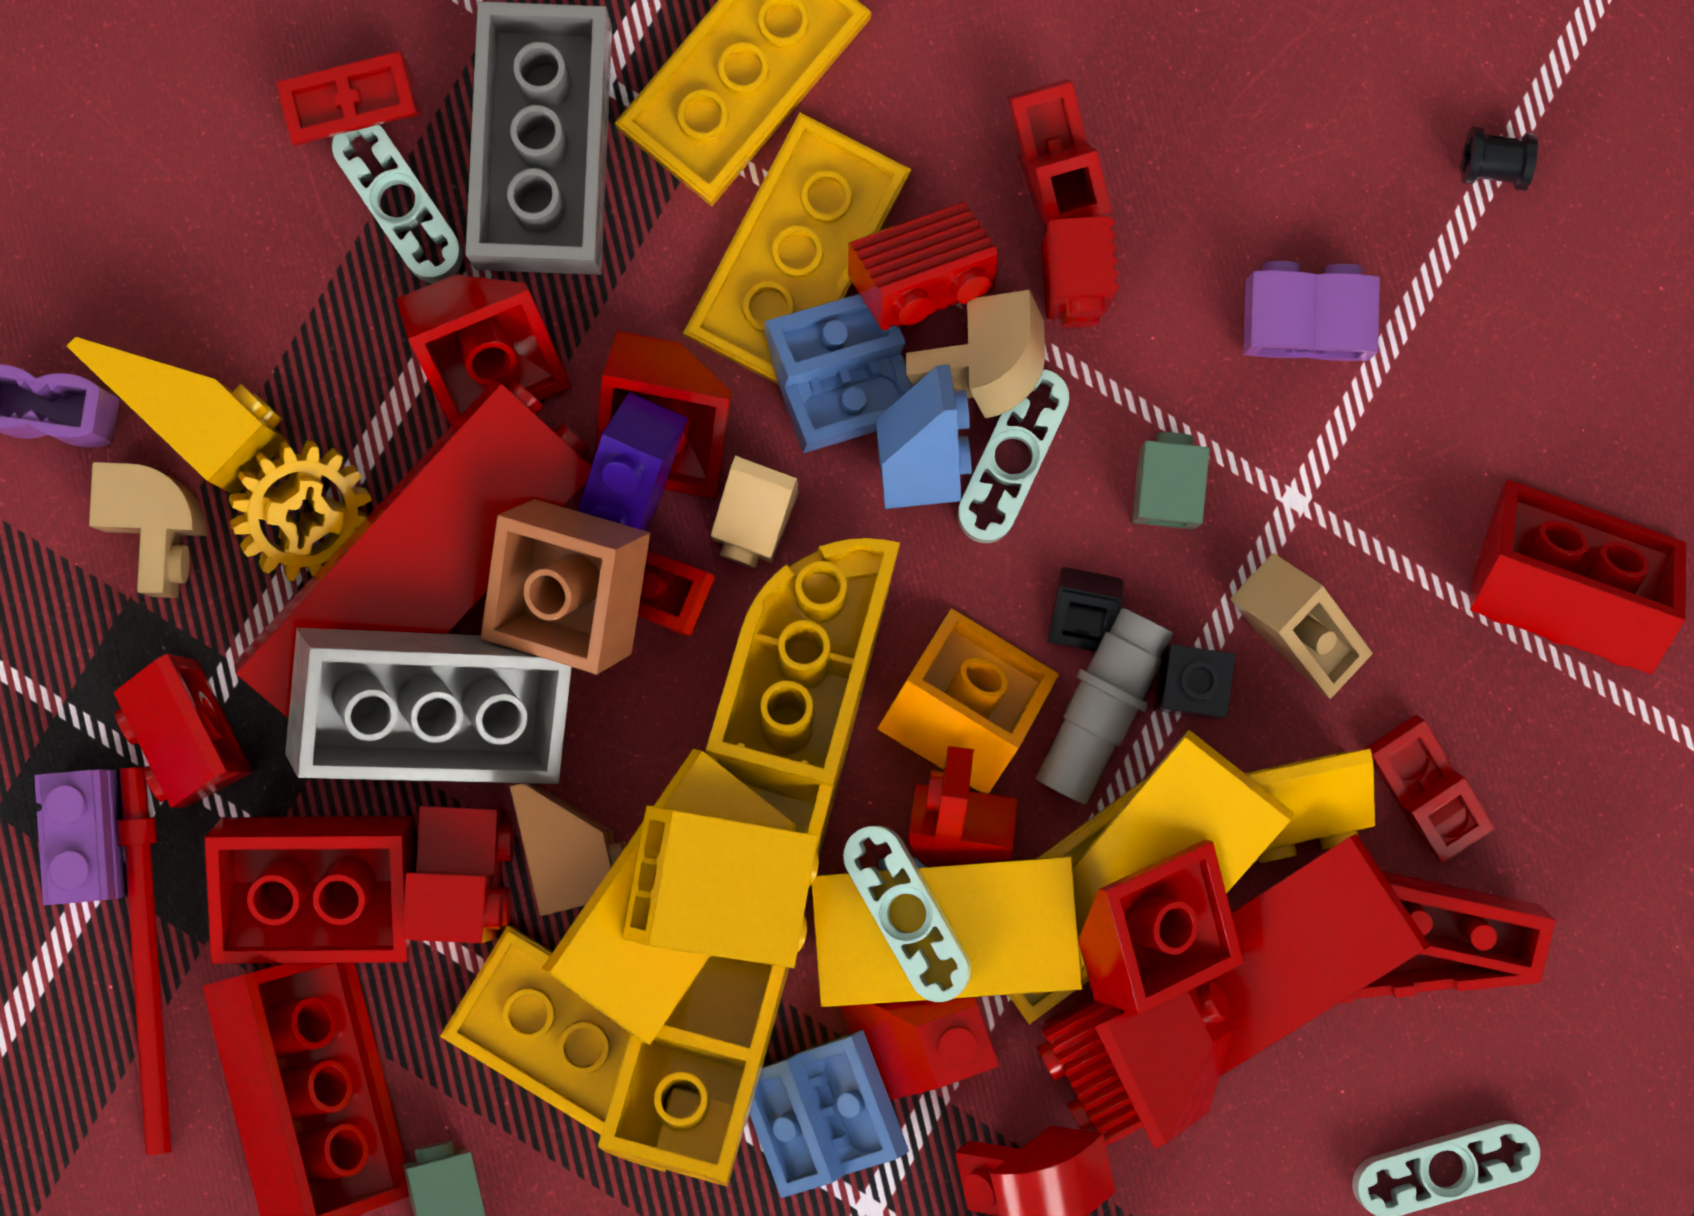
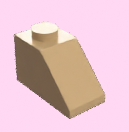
M735 456L711 533L713 542L723 545L720 556L751 568H756L759 559L773 564L799 494L797 478Z
M1272 553L1230 598L1255 632L1329 699L1340 690L1373 654L1324 586L1275 553Z

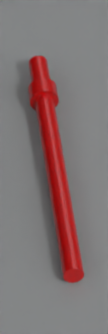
M145 767L119 769L123 820H116L118 846H125L145 1155H159L172 1152L151 853V843H157L156 817L149 818L147 782L143 774V768Z

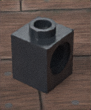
M1174 644L1168 645L1161 657L1163 662L1159 668L1154 711L1211 720L1227 718L1236 654Z

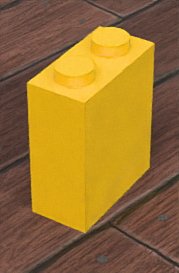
M647 805L622 938L651 947L795 968L797 952L803 947L807 934V922L804 912L808 889L813 884L818 872L819 859L816 851L818 836Z

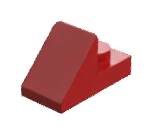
M648 551L638 617L658 624L684 637L691 636L715 575Z

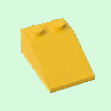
M75 337L67 345L83 363L204 479L232 494L239 493L245 487L237 476L240 470L248 471L255 475L261 470L256 459L257 453L261 451L272 459L279 452L280 442H288L275 429L283 419L258 395L252 394L241 383L232 391L216 379L79 337Z

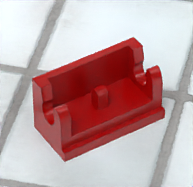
M397 51L277 81L276 85L291 144L299 146L339 134L421 115L420 106L416 102L411 82H414L410 65L402 53Z

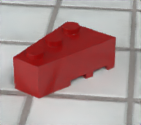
M1381 870L1430 944V947L1339 1004L1352 1003L1354 999L1388 995L1401 998L1416 996L1417 992L1456 989L1459 992L1541 983L1556 919L1536 903Z

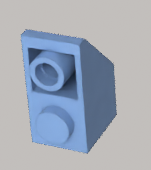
M950 364L936 366L876 418L878 457L885 509L961 501L960 475L971 474L972 469L968 436L958 437V429L970 428L966 390L954 391Z

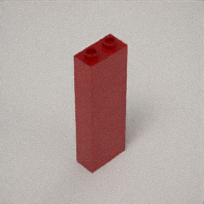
M493 379L234 662L235 674L289 718L297 628L448 634L487 591L497 515L533 499L564 507L588 480L592 466L583 458L591 449L564 424L554 432L536 415L544 406L517 381L507 389Z

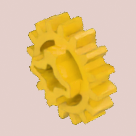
M310 440L306 441L301 454H295L287 441L280 442V458L273 461L263 452L257 453L256 459L261 470L256 475L240 470L237 475L247 488L246 494L236 493L229 496V502L232 507L244 512L243 515L230 520L231 528L235 534H249L240 544L244 554L250 557L262 551L259 560L261 569L269 574L281 563L283 573L288 581H295L300 567H307L311 575L314 576L322 567L321 564L328 561L355 531V528H358L368 517L366 513L358 510V507L372 501L371 495L366 488H351L362 477L354 465L347 466L339 471L343 456L339 451L332 448L321 459L319 458L318 446L314 441ZM290 474L289 478L274 489H268L276 480ZM321 475L336 484L342 502H336L334 498L321 495L323 483L320 481ZM307 499L313 508V512H302L299 522L295 524L288 510L299 509L302 500ZM259 519L265 520L267 524L279 525L280 546L270 541L263 534ZM328 532H329V533H332V534H331L327 539H325L323 542H321V543H319L318 545H315V546L312 547V544H313L314 542H316L317 540H319L321 537H323L324 535H326Z

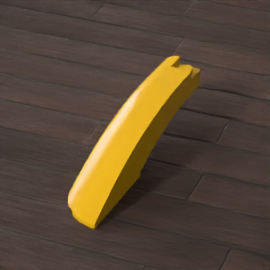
M872 538L832 542L819 546L817 552L800 559L789 567L786 564L773 575L758 593L745 617L706 747V754L796 824L795 832L817 835L816 851L818 859L862 697L900 542ZM811 885V886L809 887V889H808V895H807L806 905H807V901H808V898H809V894H810V890H811L812 885ZM710 956L651 1045L640 1041L630 1034L598 1147L609 1154L663 1172L669 1170L728 1187L743 1130L747 1124L789 967Z

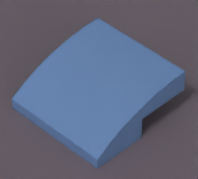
M860 294L765 321L764 330L774 370L803 453L876 432V418L913 387L906 376V364L901 354L906 342L899 326L892 325L887 331L880 329Z
M864 1030L822 1043L762 1066L749 1115L781 1198L833 1183L846 1174L896 1160L909 1152Z

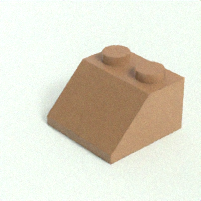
M522 783L510 786L540 916L586 905L628 844L627 841L616 843L614 832L538 784Z

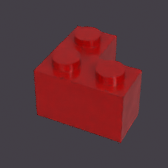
M419 806L416 871L406 873L402 940L484 943L499 937L501 926H509L512 894L510 887H501L502 861L512 862L515 826L514 823H504L505 809Z

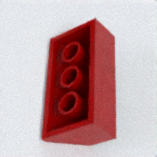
M283 963L203 985L202 988L260 1216H358L409 1197L402 1164L406 1163L355 963Z

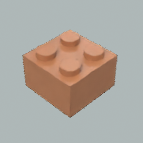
M536 499L497 515L481 639L593 674H599L632 654L651 532Z

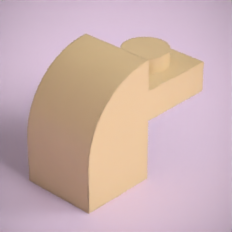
M1030 290L978 297L968 302V344L906 353V376L912 386L918 383L936 366L950 364L954 391L966 390L967 398L974 397L984 418L1000 415L1020 404L1037 385L1045 363L1044 319Z
M93 462L89 526L106 533L140 534L137 592L151 597L178 598L179 583L187 582L190 568L189 550L186 545H181L182 535L207 536L206 520L198 500L181 482L151 467L129 463Z

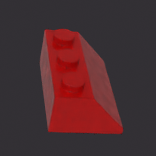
M1507 479L1502 487L1474 569L1470 611L1484 615L1496 623L1509 624L1538 634L1555 644L1569 645L1603 657L1615 665L1628 666L1652 675L1686 620V542Z
M414 816L222 817L205 836L211 964L384 963L408 961L410 940H402L406 873L416 871Z

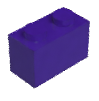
M629 392L602 433L578 512L645 531L657 511L688 418Z

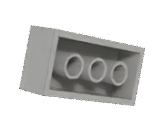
M478 1L466 234V257L475 270L601 275L612 25L606 6Z
M297 628L285 755L298 778L559 784L572 667L483 640L481 635Z

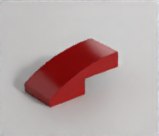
M1414 715L1364 748L1371 750L1374 768L1412 826L1440 863L1443 864L1495 829L1466 778L1454 770L1425 719Z

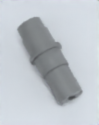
M1123 607L1121 608L1110 632H1105L1087 670L1079 669L1076 678L1080 679L1081 682L1063 715L1065 720L1035 777L1036 780L1085 805L1087 804L1115 747L1121 745L1137 711L1145 712L1149 703L1143 700L1163 662L1161 657L1174 633Z

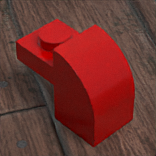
M1065 79L1007 96L1021 151L1018 154L1030 196L1041 221L1048 227L1050 221L1055 219L1097 217L1111 213L1112 209L1098 151L1087 143L1073 82Z
M948 746L944 772L931 770L929 785L915 784L909 844L914 855L926 867L1011 860L1018 798L969 791L974 749Z
M1051 1125L1022 1149L970 1140L955 1151L967 1210L996 1216H1087L1116 1193L1104 1134Z

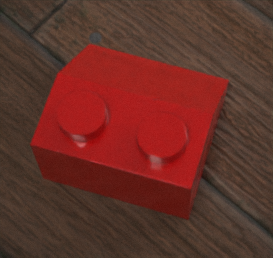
M167 653L155 659L113 692L121 707L114 712L117 724L131 745L139 743L149 763V766L143 768V774L150 790L158 801L163 802L167 800L171 808H186L254 773L198 660Z

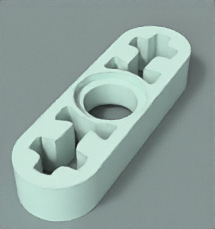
M375 125L334 136L332 152L335 160L413 274L429 283H435L455 275L463 261L461 243L380 125ZM362 136L367 142L378 139V142L371 149L385 172H382L376 178L361 158L355 157L350 161L348 160V157L355 152L351 142L356 137ZM392 163H397L398 167L396 169L388 170ZM373 180L368 188L364 187V182ZM397 184L410 187L415 193V204L408 214L402 217H390L383 213L381 197L386 189ZM430 213L432 215V220L422 222L427 214ZM420 223L434 243L448 242V245L441 251L445 261L439 266L435 267L429 260L423 261L420 264L417 259L422 257L424 251L409 230L414 229ZM409 231L402 240L399 239L398 233Z
M1043 369L1042 375L1033 389L1035 392L1040 384L1047 385L1051 388L1049 399L1057 403L1055 410L1044 408L1033 429L1046 432L1043 440L1040 441L1031 431L1023 427L1007 425L1010 416H1014L1017 421L1022 423L1030 406V400L1027 398L1016 407L1002 413L961 499L957 512L959 526L967 537L976 542H996L1009 532L1069 404L1067 385L1059 375L1050 370ZM1008 439H1017L1024 442L1031 452L1030 466L1019 474H1009L1001 470L995 461V450L1001 442ZM986 472L992 479L1002 485L1019 487V492L1016 498H1013L1004 490L996 508V512L1004 516L1003 523L1000 525L991 522L986 530H981L974 525L977 515L969 510V506L972 502L982 505L987 499L993 484L980 482L982 474Z
M869 826L856 831L848 839L844 848L845 867L910 983L920 996L929 1001L945 1002L955 998L964 991L970 981L972 972L971 962L904 842L896 832L883 826ZM869 837L876 845L887 842L890 846L892 853L887 855L884 861L891 876L897 877L904 869L910 878V883L899 884L888 889L880 899L877 898L873 891V886L884 884L885 881L878 869L875 867L863 869L858 859L866 853L863 842ZM901 894L915 895L925 906V922L915 932H903L897 929L891 922L889 915L891 903ZM935 927L939 929L943 936V940L931 943L937 957L941 961L952 957L958 967L950 975L953 986L945 989L940 981L929 985L925 980L923 973L929 970L931 964L923 948L911 957L905 947V944L915 943L924 939Z
M1498 1120L1369 1157L1357 1167L1352 1180L1353 1192L1357 1201L1376 1216H1401L1522 1181L1536 1170L1540 1160V1147L1536 1137L1527 1128L1512 1121ZM1505 1134L1508 1139L1516 1143H1522V1151H1518L1513 1155L1515 1165L1508 1167L1505 1162L1499 1159L1480 1162L1479 1164L1486 1174L1478 1178V1164L1473 1153L1467 1147L1469 1143L1475 1142V1150L1481 1154L1500 1149V1137ZM1441 1151H1454L1459 1155L1463 1164V1172L1460 1179L1448 1187L1435 1185L1429 1176L1431 1159ZM1414 1159L1415 1177L1424 1189L1423 1194L1416 1196V1187L1410 1183L1391 1189L1392 1200L1384 1203L1382 1198L1376 1194H1369L1368 1187L1377 1184V1172L1384 1170L1393 1179L1412 1175L1406 1166V1162Z

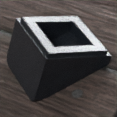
M1063 567L1059 576L1047 642L1096 652L1105 632H1110L1120 612L1123 600V580L1118 577Z

